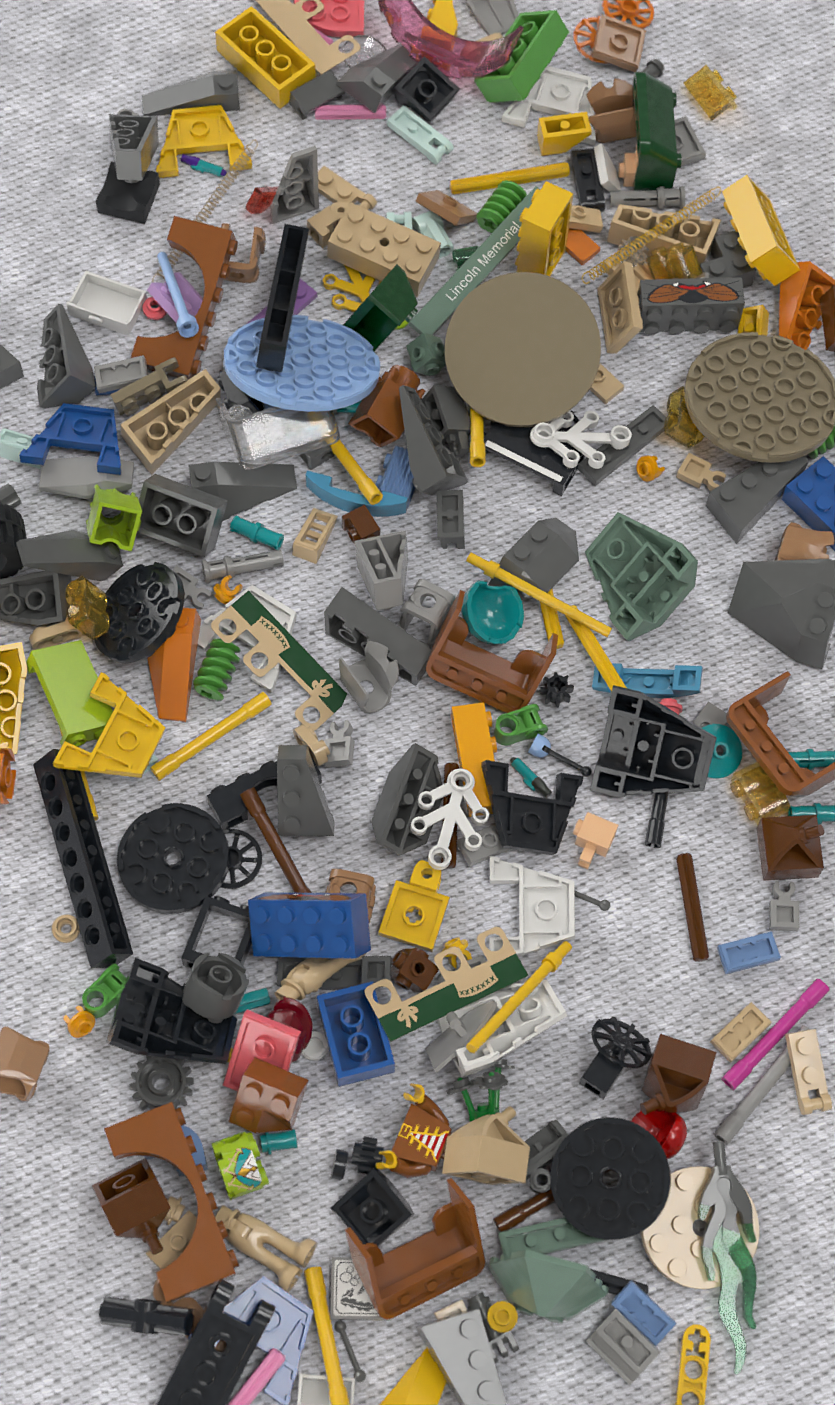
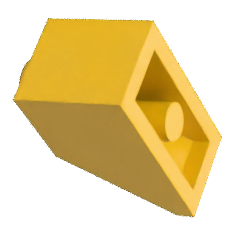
M587 111L539 118L537 139L541 156L566 153L590 136L592 130Z

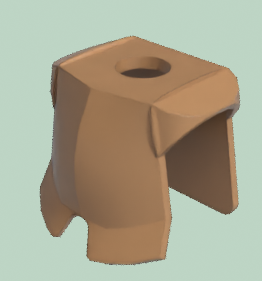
M617 78L614 79L611 88H606L602 81L598 82L586 94L595 112V115L589 116L588 120L595 130L596 141L608 143L636 137L632 85L627 81Z
M791 522L783 532L774 561L829 559V555L826 554V546L834 545V535L832 531L806 529L797 523Z
M7 1026L1 1029L0 1093L15 1095L18 1099L26 1102L33 1097L42 1068L49 1055L48 1043L34 1041Z

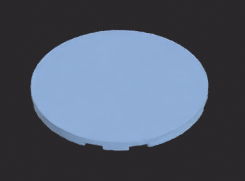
M293 315L282 372L268 371L256 367L265 318L252 321L236 330L229 337L224 349V369L235 386L256 400L283 409L318 412L344 408L367 397L376 387L379 379L380 360L379 356L373 352V346L352 329L327 319L319 322L308 320V316Z

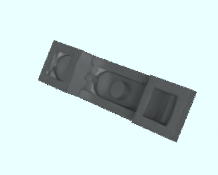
M362 956V959L347 964L322 984L319 990H341L372 981L374 984L382 979L391 981L392 957ZM278 957L277 986L281 987V981L287 978L295 966L307 958Z

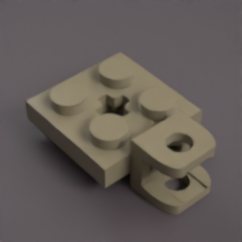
M175 357L155 366V371L110 394L120 416L124 414L130 416L138 412L140 406L147 402L149 404L154 403L163 397L164 393L167 392L168 394L187 381L185 375L172 381L168 380L166 374L179 367Z

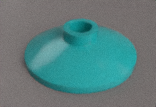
M710 724L702 727V729L717 737L708 777L717 779L731 775L738 768L742 760L743 749L739 737L731 728L722 724ZM717 746H721L723 748V754L721 756L718 755L716 752Z

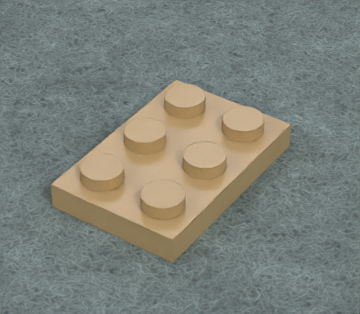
M623 262L597 288L607 353L611 354L618 353L643 329V320L640 314L639 297L637 296L635 283L636 277L633 265L629 262Z

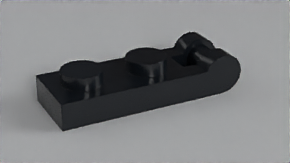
M594 148L571 150L570 158L579 206L605 211L604 192L600 184ZM595 195V199L587 200V196Z

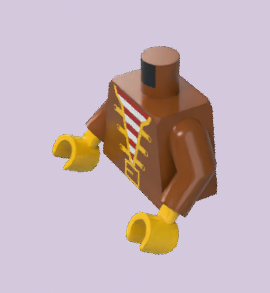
M410 1083V1086L415 1090L414 1096L404 1093L403 1097L407 1101L415 1102L416 1105L411 1103L392 1151L379 1152V1154L386 1158V1163H376L378 1169H389L405 1178L425 1176L431 1171L436 1172L440 1160H444L447 1137L452 1133V1128L449 1127V1120L439 1106L425 1094L424 1088L421 1085Z

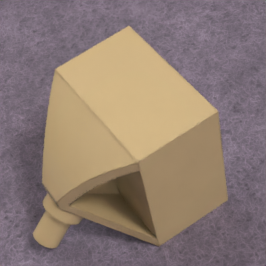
M508 1106L501 1113L485 1115L467 1123L447 1137L442 1173L488 1185L526 1183L530 1147L508 1126V1122L516 1116V1111Z

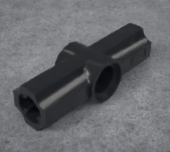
M104 1297L99 1309L101 1324L131 1328V1331L137 1333L158 1334L160 1332L170 1335L189 1336L194 1325L195 1316L193 1315V1309L163 1305L161 1301L128 1300L125 1298Z

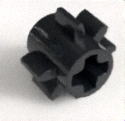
M554 672V676L550 679L548 677L543 678L545 686L540 687L539 693L546 695L545 704L552 702L559 708L563 700L567 703L570 702L571 696L568 693L573 692L574 685H568V675L563 677Z
M364 1136L363 1143L355 1142L351 1164L358 1165V1173L368 1174L373 1168H377L376 1163H382L383 1155L379 1154V1152L384 1151V1147L377 1146L378 1138Z

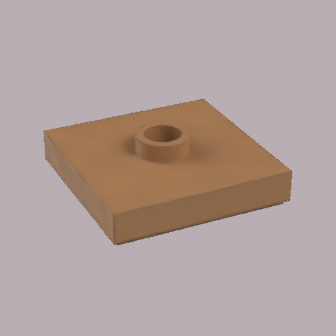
M602 14L599 19L591 57L637 72L646 30Z
M439 190L421 192L415 200L417 201L416 203L455 226L471 223L476 220L477 212Z

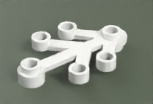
M570 411L550 424H537L530 433V439L535 445L550 447L563 457V464L566 467H576L580 455L574 450H569L560 442L569 443L588 457V464L595 469L603 467L605 455L586 443L611 444L615 449H623L629 445L632 436L631 431L622 425L613 427L611 433L584 432L587 428L593 429L598 424L599 415L594 411H587L584 417L567 432H560L558 430L561 427L568 428L572 425L574 415Z
M466 769L453 770L448 775L447 783L430 792H422L418 798V806L423 810H430L436 800L451 794L447 805L423 817H415L410 825L411 832L414 835L421 836L425 834L428 827L444 819L438 844L430 850L428 855L429 865L436 870H443L450 864L451 852L448 847L455 822L465 837L464 845L469 851H477L482 844L481 835L474 831L460 807L463 797L473 812L471 816L472 822L478 826L487 823L489 812L486 808L482 807L474 794L475 779ZM463 780L465 782V786H457L456 781ZM428 797L431 803L424 804L421 799ZM483 813L485 815V819L479 820L476 818L475 814ZM420 822L424 825V828L418 830L414 824ZM475 838L478 844L471 845L468 840ZM441 856L444 859V862L437 863L435 862L434 857Z

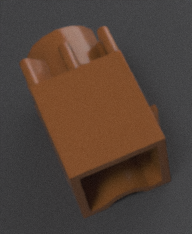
M401 365L392 366L389 372L385 371L383 376L379 377L373 391L362 399L348 424L357 431L365 433L370 437L371 442L381 448L400 439L405 428L399 387L405 385L414 388L420 399H422L426 391L424 389L417 390L420 385L419 377L407 367Z

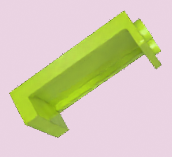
M79 640L32 650L26 661L29 674L36 672L63 734L60 740L61 747L64 741L77 747L88 741H98L113 710L110 705L90 697V692L98 677L82 641Z

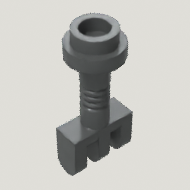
M481 1292L467 1300L470 1305L467 1307L468 1310H480L485 1330H487L486 1332L491 1340L489 1345L495 1363L498 1362V1358L493 1351L494 1349L498 1348L503 1358L509 1356L504 1345L505 1343L509 1342V1346L514 1353L520 1350L511 1331L501 1334L490 1327L487 1320L489 1309L486 1305L491 1302L489 1296L485 1297L484 1293Z

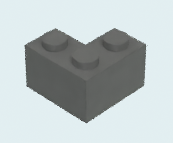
M736 231L714 236L710 252L714 260L700 263L698 273L707 272L709 278L742 277L743 288L752 286L756 268L752 269L745 259L747 252L741 247L737 239L740 235Z

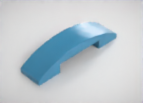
M308 470L306 472L307 488L326 503L341 510L351 512L365 505L372 517H389L407 512L408 497L382 491V500L375 505H371L364 495L333 487L332 477Z
M612 663L627 689L640 691L650 698L683 697L698 694L701 690L702 666L675 665V670L623 668L622 663ZM595 666L592 683L593 690L611 693L610 688Z

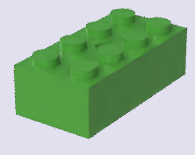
M557 10L523 12L518 15L474 79L487 101H524L528 97L530 90L540 79L542 72L552 61L553 56L569 34V30Z

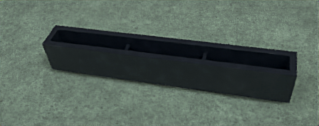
M284 224L260 339L257 368L268 371H283L309 228Z

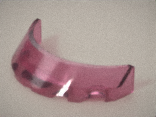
M412 0L378 1L380 12H384L391 28L393 39L397 44L401 43L410 52L409 57L418 63L425 56L443 74L453 79H461L462 77H475L477 79L502 67L510 59L525 28L519 26L512 33L496 40L470 41L453 36L438 28L418 10Z

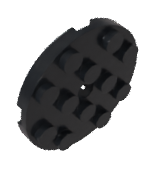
M154 562L153 565L148 566L139 564L116 579L108 588L97 607L101 610L98 621L93 622V638L98 650L109 659L118 663H132L152 656L174 634L183 610L185 592L178 574L168 566Z
M189 804L161 805L162 807L149 813L144 812L127 828L119 844L117 868L124 887L140 905L155 912L175 914L195 909L203 904L206 896L212 898L228 873L230 849L221 826L209 813ZM170 853H180L181 861L171 865L166 862L167 856Z
M605 1117L583 1123L561 1142L552 1162L550 1181L556 1205L571 1225L595 1238L620 1240L643 1232L661 1215L670 1194L671 1170L662 1146L651 1133L629 1120ZM608 1170H615L619 1175L618 1184L614 1187H607L603 1183V1174Z

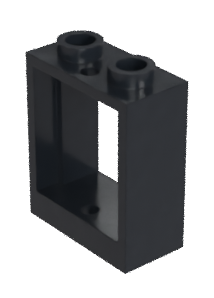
M206 896L181 957L183 966L192 968L195 960L203 955V953L197 952L195 949L211 910L248 922L235 956L244 965L252 945L249 906L241 905L238 907L230 904V901L223 897L214 896V898Z

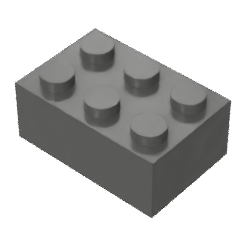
M154 474L143 483L139 498L142 509L141 525L137 532L205 557L216 546L228 500Z

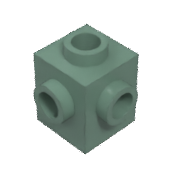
M423 332L406 346L414 372L434 376L446 366L445 346L440 337Z

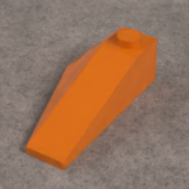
M811 261L797 262L800 270L780 284L779 336L794 341L793 344L804 350L811 344L809 334L813 328L819 330L823 324L819 320L822 315L820 297L835 285V279Z
M183 608L174 634L152 656L147 657L159 719L187 721L201 618L194 608Z

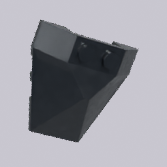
M613 685L607 710L606 727L590 791L614 797H626V795L634 794L652 795V793L669 792L670 794L704 791L717 737L644 693Z
M135 958L118 999L106 1042L137 1055L226 1064L230 1054L237 1018L232 1015L229 1018L223 1019L220 1023L210 1022L206 1017L197 1014L191 1008L184 1005L182 998L186 983L181 986L168 977L170 973L165 969Z

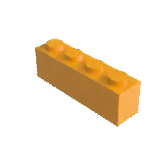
M484 702L452 706L451 720L460 769H466L473 775L475 779L474 794L482 807L486 808L489 814H493L481 767V762L485 760L495 761L493 753L497 752L495 736L490 737L489 728L493 726L491 712H486ZM466 803L468 817H471L473 812ZM476 813V814H475V816H482V815H484L483 813Z

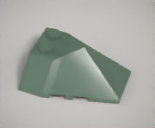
M619 512L616 513L585 551L595 580H600L603 590L601 596L603 601L608 604L611 612L609 615L611 622L628 641L662 626L696 584L698 560L683 543Z
M529 1250L513 1252L510 1259L505 1254L501 1255L500 1259L491 1257L488 1266L506 1299L513 1306H516L518 1313L529 1316L536 1314L555 1323L562 1324L564 1319L571 1320L605 1299L609 1290L607 1286L602 1285L601 1279H596L595 1282L596 1274L587 1265Z

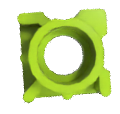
M96 484L94 486L93 502L90 503L89 518L86 520L89 542L99 545L105 542H114L120 549L132 551L136 533L141 525L142 509L138 497H136L134 492L130 495L122 494L116 488L103 490ZM102 507L121 510L117 516L112 518L104 517L101 511Z

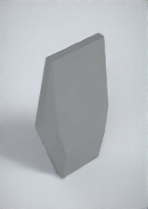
M466 0L468 8L488 35L507 33L518 17L514 0Z
M99 457L47 459L44 465H42L39 491L91 499L94 498V486L96 484L103 490L114 488L119 492L132 489L134 462L120 460L122 473L117 475L98 472L97 462Z

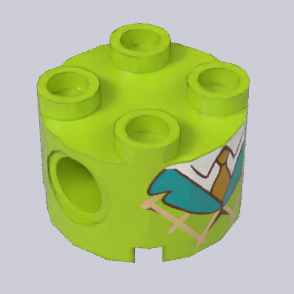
M244 1131L211 1143L229 1200L263 1189L265 1185L269 1184L267 1174L260 1159H255L260 1156V1152L252 1132L246 1133Z

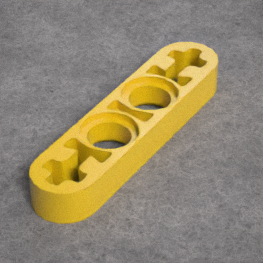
M699 1324L689 1326L682 1336L675 1405H682L681 1399L685 1393H693L698 1398V1405H705L711 1338L709 1331ZM695 1331H699V1336L704 1338V1342L698 1345L697 1354L704 1353L703 1358L696 1355L686 1356V1350L688 1352L693 1351V1341L688 1340V1336H692ZM694 1361L700 1365L701 1376L699 1378L691 1379L686 1375L685 1365L688 1362Z

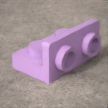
M175 272L174 275L187 311L190 315L195 316L201 307L203 297L180 272ZM151 283L147 291L177 323L179 316L167 283Z

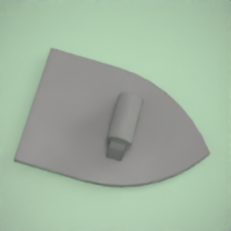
M496 1001L482 1004L461 1018H458L455 1012H449L446 1015V1020L450 1027L425 1048L436 1072L440 1071L457 1055V1049L466 1047L468 1042L483 1028L498 1004Z

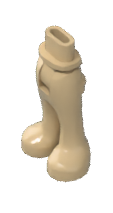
M362 956L356 959L307 958L290 971L287 978L281 981V987L274 994L278 1000H283L284 996L294 1000H303L306 998V994L317 992L322 987V984L347 964L360 960Z
M225 1205L220 1208L215 1216L216 1222L223 1220L229 1236L226 1238L228 1242L243 1254L274 1272L279 1278V1287L286 1292H289L298 1280L295 1276L298 1275L300 1277L303 1270L271 1253L263 1244L267 1243L275 1247L304 1268L309 1263L317 1247V1242L307 1238L301 1242L293 1241L258 1218L241 1213L238 1209L233 1211Z

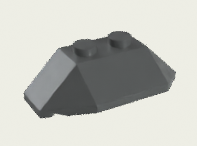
M556 517L539 520L503 555L499 563L501 565L500 568L548 593L579 561L576 531ZM496 577L494 579L491 578L488 586L496 587L511 586ZM516 589L521 600L533 599V597Z
M416 743L412 744L389 772L371 820L376 843L399 856L427 844L433 825L427 828L425 834L417 836L411 832V822L415 817H423L439 809L443 799L436 800L430 810H423L418 806L419 795L424 791L430 792L442 786V779L437 766L439 764L438 756ZM428 797L421 799L424 804L431 803ZM420 822L414 824L418 830L424 828V825Z

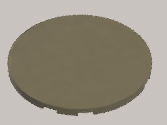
M508 273L487 280L476 287L462 300L455 310L448 325L445 338L446 367L458 395L472 410L482 417L505 426L533 427L539 423H549L564 416L586 396L593 385L600 364V333L595 317L587 303L565 283L539 273Z
M758 332L733 334L709 344L692 362L684 387L686 408L698 430L720 449L751 461L767 463L791 461L816 450L828 439L834 429L835 379L832 373L809 349H802L793 344L794 341L774 334L773 337L758 335Z

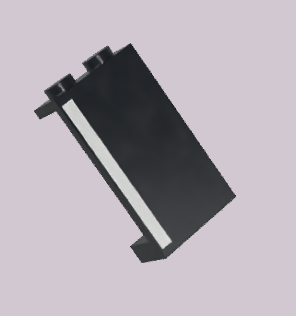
M491 420V428L487 433L484 432L485 455L489 451L554 483L552 492L562 497L577 472L578 465L574 468H568L563 464V457L550 447L535 445L530 439L531 430L535 426L511 427ZM560 442L569 450H574L579 453L580 459L578 464L584 460L585 455H583L569 443Z

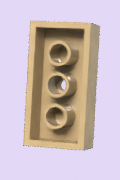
M350 202L328 240L327 257L379 281H382L394 266L398 264L405 271L415 297L418 298L439 259L441 242Z

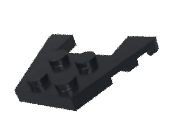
M490 760L481 762L502 848L547 855L556 854L568 824V815L577 799L575 797L577 790L582 785L583 776L567 773L557 774L554 800L508 792L509 764Z

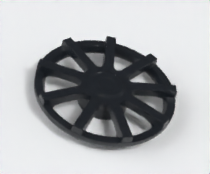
M238 829L223 830L224 834L234 833L235 836L232 846H229L230 864L228 870L231 883L223 882L220 888L236 889L247 885L257 876L262 865V851L258 842L249 833ZM240 835H242L251 842L239 850L237 844ZM253 846L255 847L257 858L242 856L247 850ZM243 862L256 863L252 873L242 866ZM239 869L247 878L236 882L235 870Z
M612 1016L611 1019H598L592 1027L591 1037L595 1047L611 1062L625 1068L635 1069L645 1066L652 1057L649 1046L650 1040L644 1038L635 1029L636 1026L634 1024L628 1025ZM608 1025H613L615 1031H614L612 1028H610ZM600 1027L604 1029L608 1034L598 1032L597 1029ZM621 1028L627 1030L626 1033H623ZM632 1033L636 1038H630L629 1036ZM597 1039L609 1040V1042L601 1047ZM635 1044H642L644 1049ZM611 1050L614 1054L619 1056V1059H615L614 1057L609 1055L607 1051ZM634 1051L642 1054L645 1057L644 1060L641 1061ZM629 1054L635 1064L625 1063V1056Z

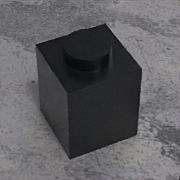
M607 1051L609 1055L617 1060L619 1059V1056L611 1051ZM598 1052L581 1077L579 1084L604 1100L624 1067L611 1062Z

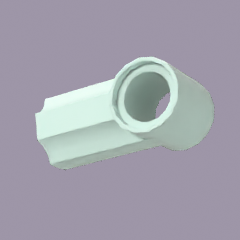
M427 211L412 217L414 230L417 229L420 234L441 242L439 259L448 256L453 251L454 246L444 230L443 221L440 216L432 211Z

